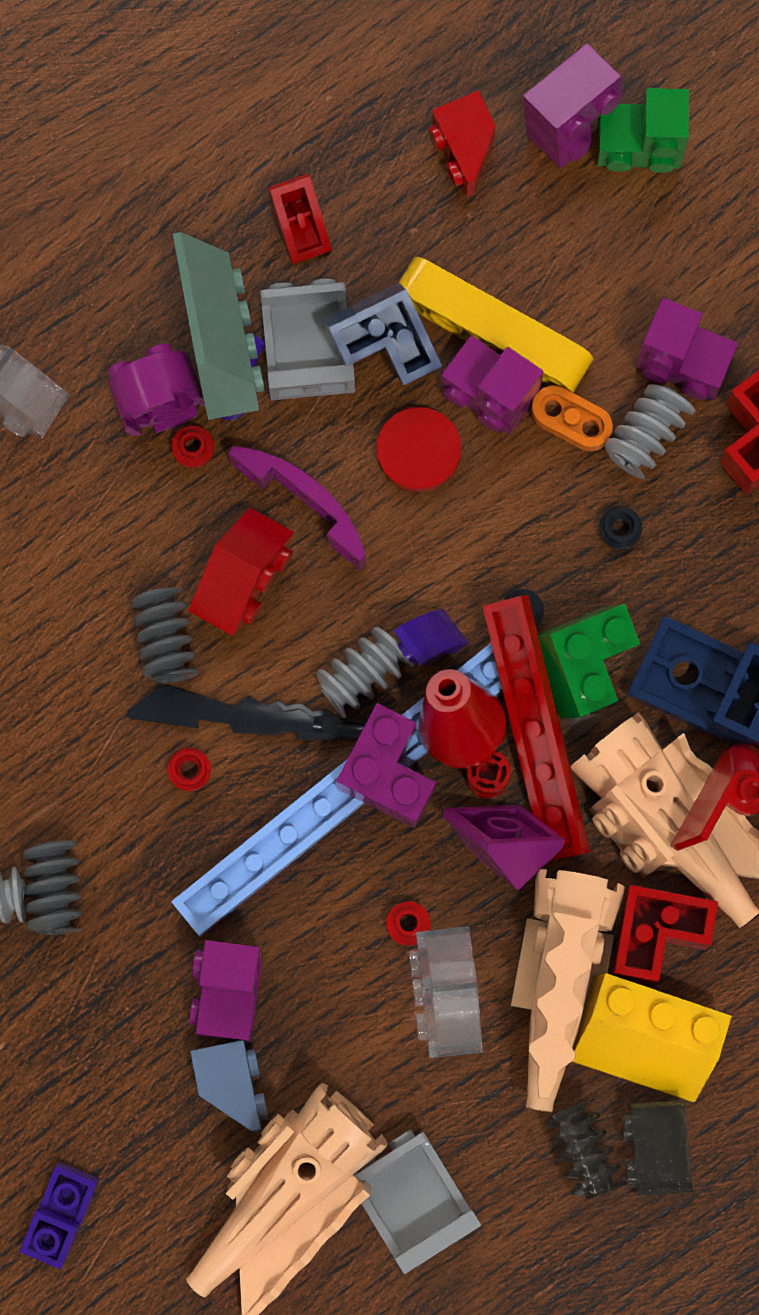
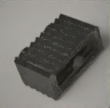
M685 1100L628 1105L629 1114H621L623 1142L631 1141L632 1159L624 1161L626 1186L635 1187V1196L693 1192Z

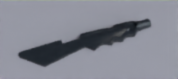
M162 684L127 712L128 717L133 720L197 729L199 727V720L229 724L233 733L266 736L289 733L297 735V740L334 741L338 738L358 740L365 727L363 723L339 720L328 710L313 712L301 703L285 706L279 700L269 705H264L247 696L238 704L232 706Z

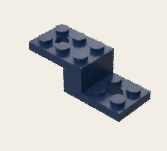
M664 616L627 696L732 746L739 743H753L759 746V646L750 642L745 651L741 652ZM687 663L693 666L697 672V680L691 685L679 684L673 677V668L676 665Z

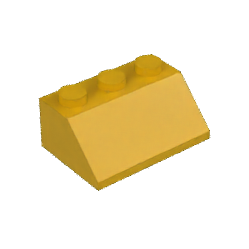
M607 973L597 974L593 976L584 1005L579 1030L572 1048L575 1052L572 1062L690 1102H695L719 1060L732 1016Z

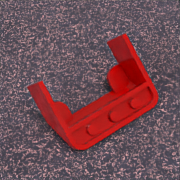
M739 743L722 752L670 845L673 849L679 851L708 840L726 806L744 816L759 812V749L749 743Z

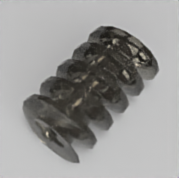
M594 1099L552 1114L543 1123L545 1128H559V1132L550 1139L551 1145L566 1146V1149L556 1159L558 1162H572L573 1165L563 1174L564 1179H578L579 1183L569 1191L570 1195L585 1196L586 1200L627 1184L626 1180H612L611 1178L621 1168L620 1163L605 1162L604 1160L614 1151L613 1145H598V1142L607 1134L606 1128L591 1127L601 1117L599 1111H585V1107Z

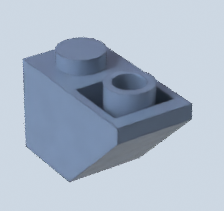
M244 1040L190 1051L199 1096L252 1132L262 1131L261 1121L268 1120L269 1117L264 1093L255 1094L252 1077L260 1075L255 1049L247 1050Z

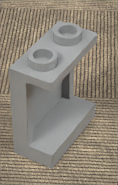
M318 279L311 282L309 286L294 287L291 283H276L270 285L267 290H261L260 296L271 400L354 393L353 363L346 366L340 359L322 322L323 319L347 308L345 283H336L334 279Z
M412 1130L405 1132L388 1143L392 1152L378 1161L376 1158H373L354 1174L362 1182L365 1180L371 1185L370 1196L361 1204L404 1274L481 1226L431 1146L425 1133L422 1132L415 1137Z

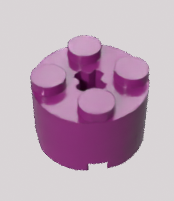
M168 343L151 347L146 351V357L133 362L122 361L108 369L110 376L108 385L125 432L129 435H143L142 427L153 426L155 433L174 428L198 415L199 413L196 408L198 404L205 407L202 389L189 354L184 351H172Z

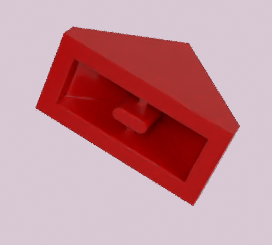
M309 173L268 187L271 210L292 264L332 251Z

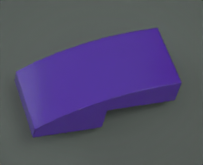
M444 609L418 616L394 630L401 640L398 643L400 651L411 663L415 664L418 662L420 666L432 665L445 654H456L469 644Z
M59 1162L54 1168L41 1204L34 1213L19 1252L62 1269L100 1179Z

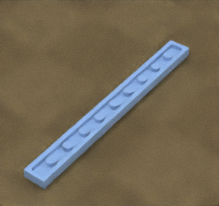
M491 643L457 670L490 691L495 697L503 692ZM424 697L402 714V716L416 722V732L399 763L407 768L411 767L428 753L421 742L418 728ZM346 761L171 901L199 937L203 936L365 804L338 790L336 787V781Z

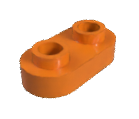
M551 385L539 390L533 399L532 417L536 424L568 443L585 451H597L603 448L606 441L611 438L613 423L610 415L601 407L569 390ZM549 405H555L559 407L561 413L558 416L552 417L545 412V408ZM586 425H593L597 428L598 434L589 437L583 433L582 429Z

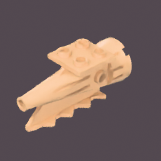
M638 712L597 743L588 755L585 756L584 754L571 765L572 771L601 798L589 809L594 816L592 818L593 823L606 838L611 837L620 848V856L630 870L635 873L639 872L645 878L661 865L676 867L710 900L718 901V907L739 928L759 914V909L753 903L738 877L759 879V830L750 824L746 816L740 815L726 806L708 840L679 851L670 846L713 770L710 765L698 759L690 750L684 733L662 750L645 719Z
M540 869L536 873L534 916L543 921L527 918L511 1006L531 1010L526 1108L552 1112L566 1066L575 1057V1052L572 1048L579 1030L581 1016L593 976L608 973L614 935L598 931H612L625 887L618 883L613 891L607 889V879L558 870L556 879L545 878L547 869Z
M321 1083L314 1090L299 1114L293 1109L285 1118L277 1114L260 1133L262 1137L257 1142L259 1146L255 1151L247 1147L231 1164L230 1167L232 1169L227 1175L230 1183L226 1194L232 1200L236 1197V1207L194 1270L186 1278L189 1286L200 1296L207 1297L214 1288L236 1270L240 1269L242 1315H259L268 1304L281 1294L297 1272L312 1260L320 1247L343 1226L351 1213L370 1196L371 1185L365 1180L362 1182L354 1174L388 1146V1143L382 1134L376 1140L368 1131L374 1124L342 1094L336 1091L329 1097L326 1095L328 1085ZM308 1162L313 1164L314 1166L308 1167L303 1163Z

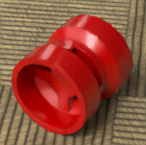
M495 750L492 753V757L485 763L467 769L466 783L469 790L482 799H492L502 794L509 783L511 774L508 759L502 753Z

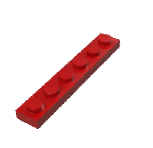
M529 595L484 605V615L532 814L565 839L563 848L550 861L590 852Z

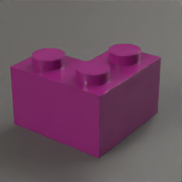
M586 43L523 95L527 136L560 169L570 160H579L588 151L592 143L590 123L601 114H609L619 104L622 97L621 76Z
M662 298L643 342L636 369L643 371V376L658 384L670 382L682 387V391L694 399L706 400L707 397L715 401L738 343L700 328L699 324L703 313Z
M471 335L441 375V388L445 390L443 395L451 403L460 408H464L467 405L479 414L478 419L486 427L495 432H499L501 429L510 435L532 406L533 399L541 388L543 370L510 347H507L502 355H500Z
M376 703L336 781L338 790L413 828H416L436 787L435 781L399 764L416 732V722Z
M205 940L204 951L196 950L193 977H196V981H199L202 991L201 999L193 998L189 1025L197 1026L196 1035L198 1037L236 1042L244 1040L245 1043H251L263 954L259 947Z

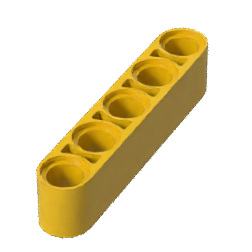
M414 257L399 281L407 289L414 307L420 316L465 341L472 335L500 355H502L507 347H510L543 370L541 383L545 386L556 385L574 393L593 361V356L590 352L579 344L426 259Z

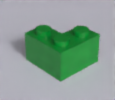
M646 88L643 104H618L609 114L598 116L597 166H605L608 170L615 172L628 171L632 167L649 168L650 171L656 173H666L674 170V168H681L689 139V89Z
M625 603L602 607L538 634L554 703L560 719L582 717L618 701L603 660L640 645Z

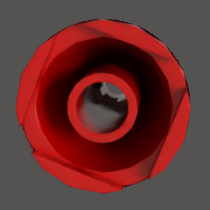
M443 670L432 676L427 684L419 718V736L425 750L436 760L442 762L443 765L450 768L469 769L489 760L499 744H502L506 735L505 713L499 700L490 691L459 671Z

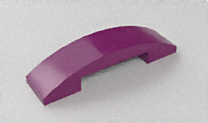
M234 446L228 452L230 464L260 489L264 490L272 479L275 478L333 527L327 533L328 545L360 571L366 565V554L354 525L340 504L316 480L294 465L262 451Z

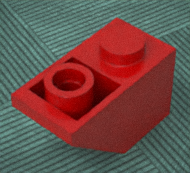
M478 90L433 109L432 126L428 127L429 136L437 151L443 149L449 160L445 166L454 187L461 185L466 197L475 194L495 142L496 125Z

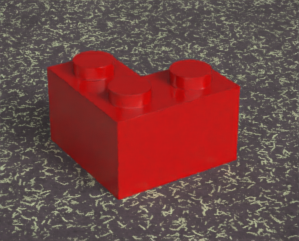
M759 370L734 388L726 403L728 409L748 433L725 449L720 464L746 495L759 487Z
M249 507L215 544L188 612L231 636H234L244 623L250 626L258 616L263 604L257 600L260 592L265 593L276 572L281 574L292 557L293 551L288 546L294 532Z
M629 885L625 892L611 975L627 981L655 986L660 979L666 943L706 950L711 946L718 901Z

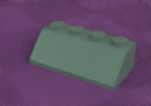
M182 232L173 233L208 420L259 410L256 393L265 390L260 366L251 367L250 359L258 358L254 334H245L243 328L251 326L247 300L238 302L237 297L238 294L245 293L241 269H232L229 252Z

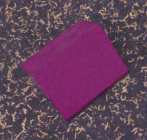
M520 805L444 808L443 817L471 853L517 891L564 846V838Z

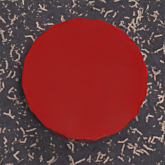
M410 407L394 414L383 425L377 439V461L383 473L388 477V480L396 487L409 492H430L443 485L446 481L448 482L455 475L461 461V438L455 425L443 413L428 407Z

